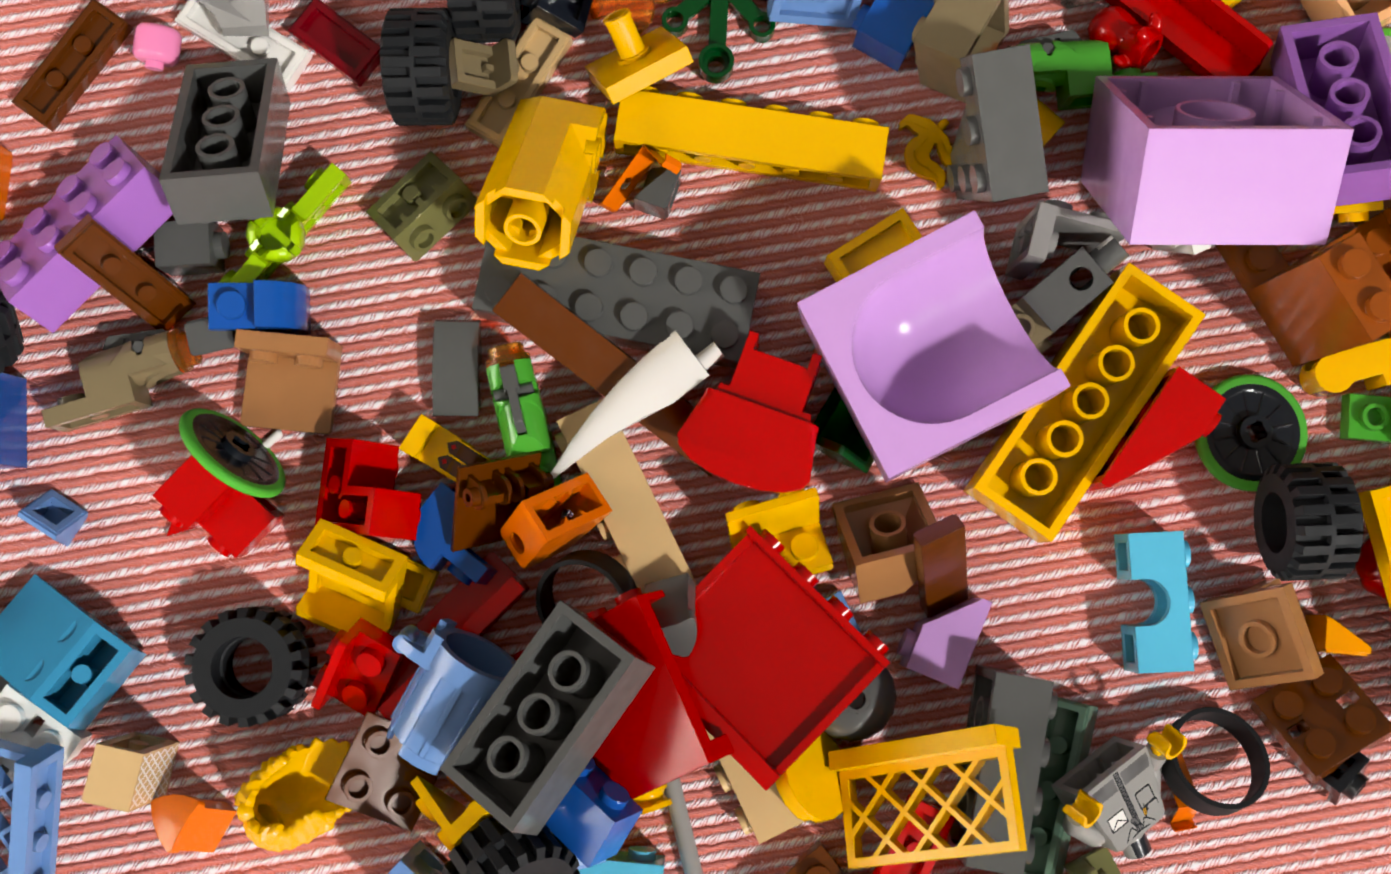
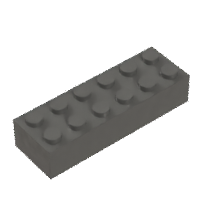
M576 236L570 253L559 260L558 255L551 259L549 266L537 271L502 264L493 255L495 248L486 241L472 309L480 318L507 323L494 313L492 308L520 272H522L617 346L650 352L656 345L670 337L673 331H676L694 355H697L714 341L725 356L714 365L736 369L748 338L760 273Z

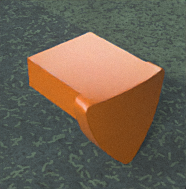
M166 795L155 798L151 802L154 829L159 841L168 853H178L180 850L214 853L237 812L227 802L200 799L189 795Z

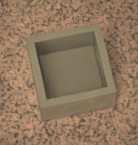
M934 0V6L928 17L922 16L919 19L912 34V42L914 43L916 54L915 64L918 68L920 84L966 103L965 97L961 98L959 96L956 86V69L961 68L960 58L999 49L1009 32V0Z

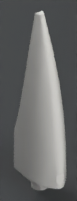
M673 331L670 337L656 345L612 388L593 410L551 472L553 478H556L607 438L673 404L709 376L707 370L725 357L714 341L697 355L693 354L676 331Z

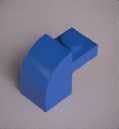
M253 280V283H208V329L211 331H236V329L311 335L310 290L302 284L273 280Z
M441 482L420 508L421 518L417 527L416 540H413L416 552L429 569L441 571L450 561L451 564L447 570L464 584L469 586L474 581L477 584L487 585L497 572L495 568L470 548L455 552L451 551L455 488Z

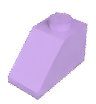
M972 598L930 618L917 621L913 630L907 628L901 637L897 649V654L902 656L899 665L959 689L992 602L982 598Z

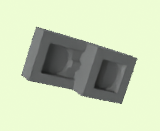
M481 320L434 321L432 357L433 416H478L480 414Z

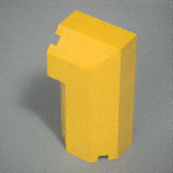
M545 96L520 99L475 204V237L483 245L487 240L495 248L493 255L502 264L540 271L550 265L551 259L559 255L560 260L570 253L586 202L592 203L599 182L601 170L597 169L600 158L604 156L608 115L605 113L606 109L604 107Z

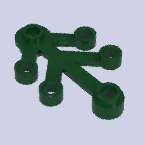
M683 0L677 7H670L664 11L662 27L676 38L681 37L687 31L688 21L711 2L709 44L700 52L699 72L710 83H722L731 76L734 67L733 53L726 46L728 3L749 25V35L754 41L764 43L769 41L774 35L775 22L769 21L767 12H762L752 0ZM672 17H678L683 23L681 26L673 28L667 24V21ZM758 22H765L769 25L770 29L761 33L754 28V25ZM718 61L723 64L724 69L721 72L714 73L709 70L708 65L711 62Z

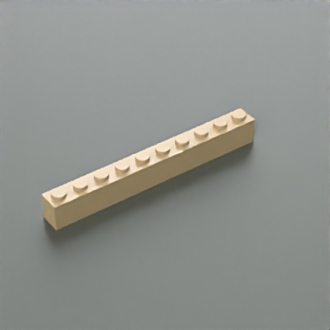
M603 399L557 420L561 432L554 435L562 454L572 438ZM623 431L607 438L576 461L581 473L575 475L574 478L588 472L613 510L597 524V527L604 541L613 538L620 553L614 559L629 572L636 587H641L644 594L645 584L685 573L690 575L696 587L697 583ZM706 730V732H707V734H708V736H709V739H710V740L715 739V738ZM731 755L719 759L720 764L713 767L725 793L733 789L741 806L734 809V812L745 835L754 832L759 844L805 822L797 818L784 804L776 788V783L765 791Z

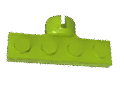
M333 163L326 170L320 167L305 183L304 188L308 191L296 204L291 201L284 207L275 206L274 217L259 218L254 220V222L249 220L246 229L249 248L245 253L248 260L237 272L234 269L227 272L218 283H253V280H268L281 263L291 261L298 256L305 245L307 233L352 183L348 176Z

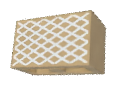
M135 731L96 743L82 795L83 802L129 813L151 803L155 798L166 796L179 741Z

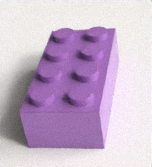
M1374 12L1280 26L1270 60L1273 76L1279 77L1354 129L1336 206L1391 200V54L1378 13Z
M117 135L109 142H104L97 146L91 153L89 162L76 175L72 174L66 177L57 187L56 195L44 207H38L31 211L25 218L23 227L10 240L0 242V289L6 300L54 333L100 287V285L58 254L54 246L89 213L136 251L173 215L159 182L160 173Z

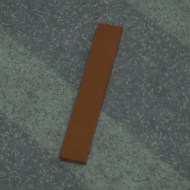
M520 272L492 308L494 313L603 396H606L638 363L522 272ZM684 397L639 421L641 425L711 477L713 475L691 461L678 445L677 434L695 408Z

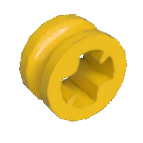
M667 784L633 799L643 809L641 815L673 804L672 799L667 798L664 794Z

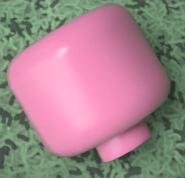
M140 23L135 28L132 53L137 60L145 63L146 69L163 72L164 67H173L178 64L182 37L174 28L157 23Z

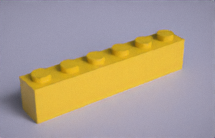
M648 86L619 102L614 145L617 154L635 156L644 144L658 152L664 160L665 154H668L684 164L876 192L882 180L889 127L878 126L877 121L869 118H855L852 122L834 119L835 117L832 114L821 111H813L808 115L791 113L789 108L781 105H767L764 109L749 107L744 101L734 98H725L721 102L703 100L701 95L692 92H679L677 96L661 94L656 88Z

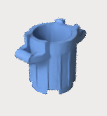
M448 618L440 619L436 628L433 627L430 634L419 630L414 625H408L392 642V646L397 653L404 654L407 658L418 664L419 667L390 717L392 719L386 737L387 739H392L395 734L402 744L398 754L416 768L432 775L438 774L442 764L516 662L505 650L475 633L455 628L457 622Z

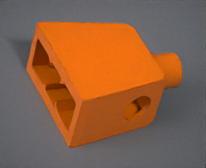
M587 472L521 501L500 532L514 559L522 568L528 569L572 547L613 510ZM564 509H568L574 514L570 520L566 516L561 519Z

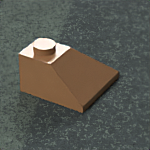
M919 482L832 504L846 565L860 604L905 593L918 580L913 534L937 522Z

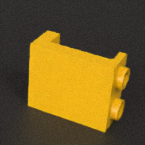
M320 518L296 553V565L309 570L308 589L296 606V614L336 633L341 629L348 632L360 618H363L389 634L400 614L408 556Z

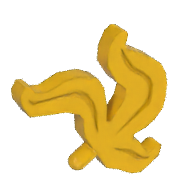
M908 114L899 122L898 131L908 128L917 137L911 139L904 149L906 167L912 174L935 182L936 190H941L945 185V171L930 159V152L933 146H936L941 163L946 168L948 165H952L950 154L953 147L950 145L948 136L943 132L949 125V121L942 119L936 125L929 118Z

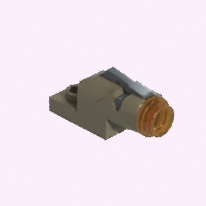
M178 328L168 331L157 329L108 336L102 351L93 353L78 363L85 394L79 393L57 399V406L41 410L45 428L69 432L152 407L153 404L148 389L175 376L193 371L195 365L202 363L203 356H193L190 353L186 332Z

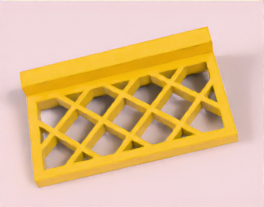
M989 724L828 751L830 771H838L840 777L848 869L1027 851L1013 749L1021 748L1018 728ZM998 759L1001 780L993 792H991L976 779V776L986 761ZM971 763L967 770L961 766L963 764ZM943 767H949L961 777L949 798L933 785ZM927 770L924 776L919 771ZM903 773H907L918 783L907 803L892 791V788ZM886 776L883 782L878 778ZM866 779L877 789L866 809L857 801V780ZM970 786L986 800L974 821L957 807ZM926 793H929L943 806L930 826L915 813ZM885 799L900 811L889 831L874 818ZM995 809L1007 820L1009 841L995 842L982 830ZM951 815L968 829L956 847H951L939 835V832ZM908 821H911L924 834L912 852H909L897 840ZM869 826L883 840L872 856L863 857L861 836ZM976 838L983 843L972 845ZM932 843H934L939 848L928 850ZM891 848L896 852L894 854H887Z

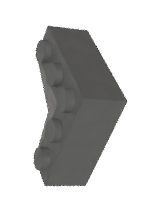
M1030 44L977 53L960 58L961 68L956 69V86L959 96L961 98L965 97L966 106L950 154L952 165L947 166V181L950 191L956 192L957 199L997 202L1049 192Z

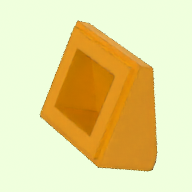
M1327 615L1305 616L1316 652L1351 656H1368V654H1371V647L1333 618Z

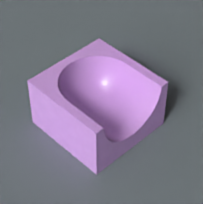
M1096 76L1081 182L1129 245H1326L1354 129L1277 76Z
M975 210L797 302L801 322L818 354L822 355V362L886 483L1054 398L1071 386L1062 369L1052 366L1039 352L1016 317L991 264L984 240V225Z

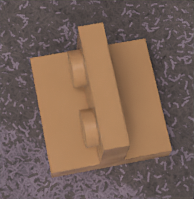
M1276 578L1264 580L1242 592L1208 598L1199 603L1229 690L1312 680L1324 674L1292 582L1281 584L1280 579Z

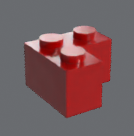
M326 438L315 525L322 518L359 535L416 540L417 527L421 518L420 503L422 494L394 490L395 478L399 470V446L359 439Z
M192 455L152 495L162 504L159 511L169 522L179 528L183 525L187 528L201 526L210 534L207 538L210 545L226 557H229L231 554L235 558L247 555L285 516L267 498L250 496L226 485L208 472Z

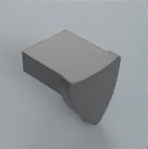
M688 573L645 584V593L663 590L665 597L652 603L651 606L672 654L681 657H688L697 638V619L695 615L696 584Z

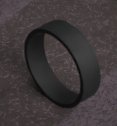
M578 550L562 557L541 577L536 590L537 612L543 624L556 607L553 598V581L558 569L562 566L584 565L597 570L610 580L619 595L637 587L629 572L614 558L594 550Z
M1202 707L1188 712L1171 724L1178 731H1180L1185 722L1192 720L1208 721L1221 726L1241 744L1251 768V784L1245 798L1237 804H1224L1213 801L1198 792L1184 776L1177 757L1171 760L1167 759L1162 767L1163 777L1171 791L1184 804L1206 815L1225 816L1253 804L1263 795L1270 778L1269 757L1261 738L1245 720L1221 708Z

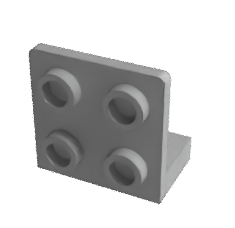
M1047 200L1046 202H1040L1017 225L1005 276L1023 280L1034 269H1039L1046 258H1052L1057 245L1074 250H1079L1083 246L1090 253L1110 235L1118 243L1124 237L1105 212L1086 214L1072 210L1073 206L1064 201Z

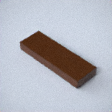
M91 0L11 102L53 132L134 28L98 1Z
M89 213L54 246L58 254L156 330H170L196 304L192 297Z
M957 514L913 534L920 607L927 618L968 599L965 526Z

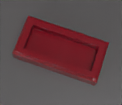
M312 0L288 29L292 37L359 87L362 86L380 63V45L320 0Z

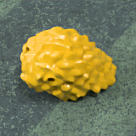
M315 737L310 746H304L303 744L291 745L281 755L270 757L268 761L262 762L261 769L253 771L249 776V781L243 782L240 790L234 796V805L238 806V819L243 822L246 836L260 848L281 852L286 849L293 850L303 843L309 844L318 835L332 830L337 818H340L344 812L352 811L349 808L325 800V796L351 743L348 741L338 743L334 738H329L323 742Z

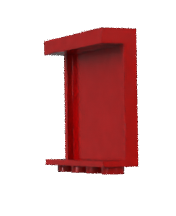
M749 526L745 530L747 535L695 587L696 643L688 657L674 654L673 656L705 729L714 738L726 734L734 751L730 755L767 791L891 662L883 656L889 648L869 629L862 635L849 622L854 614L837 597L833 595L827 601L814 588L819 580L802 563L798 562L792 567L780 555L785 547L768 530L764 529L758 534Z
M641 587L617 596L614 599L617 606L607 611L606 607H602L587 613L594 621L656 667L592 757L595 764L610 779L623 786L632 799L734 753L726 734L713 740L709 739L651 604L665 597L663 590L643 594ZM525 649L513 655L516 661Z

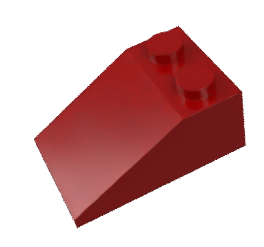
M1180 366L1168 370L1087 491L1109 488L1199 439L1201 436H1208L1221 420L1222 415L1218 411L1226 398Z

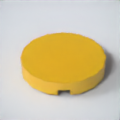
M825 732L775 782L784 804L797 818L803 821L812 820L814 823H822L836 818L843 812L839 772L830 771L828 751L840 749Z

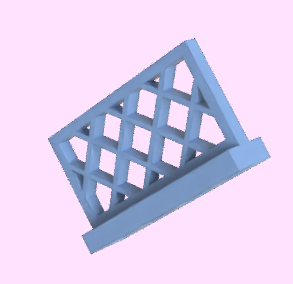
M0 739V757L16 761L14 762L13 782L0 765V798L3 796L12 809L11 825L0 812V839L9 851L8 867L0 857V874H55L64 747L46 743L38 749Z

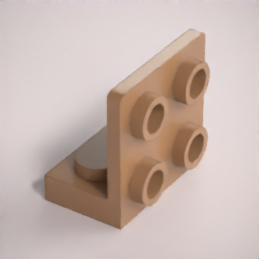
M236 329L234 348L249 354L240 419L241 425L253 428L331 434L343 346L326 337Z

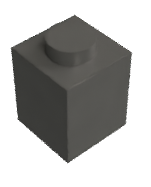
M166 221L154 233L155 267L171 276L225 272V259H228L230 256L229 238L226 232L214 222L208 224L177 225L176 221Z

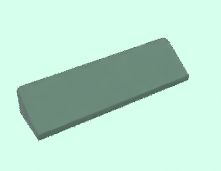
M1058 697L1056 714L1052 720L1048 719L1045 738L1050 741V756L1047 766L1040 768L1038 786L1043 791V801L1039 815H1033L1030 833L1035 837V853L1032 863L1025 865L1024 874H1063L1064 872L1063 865L1066 862L1071 836L1065 833L1062 827L1065 815L1062 811L1064 805L1055 794L1051 785L1088 757L1098 713V707Z

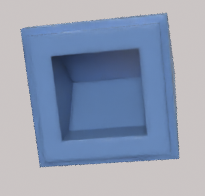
M50 489L18 511L17 516L53 540L68 547L87 519L89 512L55 490Z

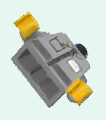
M1168 723L1161 734L1156 731L1148 734L1146 746L1113 736L1051 785L1055 794L1064 805L1062 811L1065 815L1062 827L1065 833L1090 847L1101 845L1115 852L1123 851L1128 859L1133 860L1146 856L1151 850V845L1145 832L1161 820L1165 812L1160 795L1162 767L1167 759H1174L1184 750L1187 745V738Z

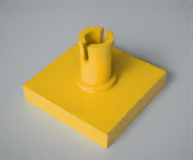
M621 8L608 14L603 19V23L607 27L617 50L584 67L591 82L614 105L694 61L687 45L662 26L640 37L631 17L630 9Z

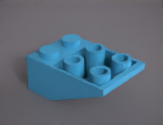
M36 574L32 576L0 613V675L28 700L67 728L85 731L147 655Z

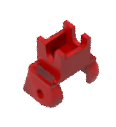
M750 331L730 386L720 383L716 389L706 388L704 395L677 434L678 445L691 461L709 473L733 484L763 492L784 494L801 491L803 488H809L815 443L819 431L818 426L810 423L811 414L804 411L820 370L822 355L813 353L809 366L806 368L760 352V344H758L759 333Z

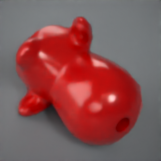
M1116 5L1107 6L1100 10L1089 23L1088 38L1089 40L1107 42L1112 62L1119 68H1139L1142 71L1161 48L1163 42V34H1161L1162 19L1159 13L1152 12L1147 25H1141L1125 9Z

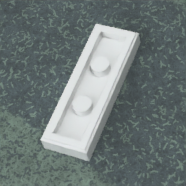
M187 0L174 20L180 27L236 61L277 58L288 92L291 91L313 57L307 49L270 27L269 36H223L216 17L197 0Z

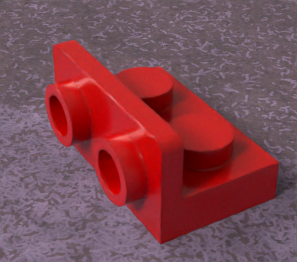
M360 618L348 632L343 629L339 630L326 650V654L331 656L330 661L323 665L313 681L312 686L317 688V692L311 706L320 710L333 697L364 716L367 711L376 714L378 712L377 709L383 704L405 656L394 650L392 642L395 637L363 618Z

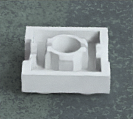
M10 683L6 684L0 693V739L38 749L46 743L64 747L63 768L79 755L93 735L86 729L83 731L65 727L28 700ZM37 715L45 720L42 726L36 723L31 724ZM0 757V765L3 764L10 769L7 775L13 782L14 762L16 761Z

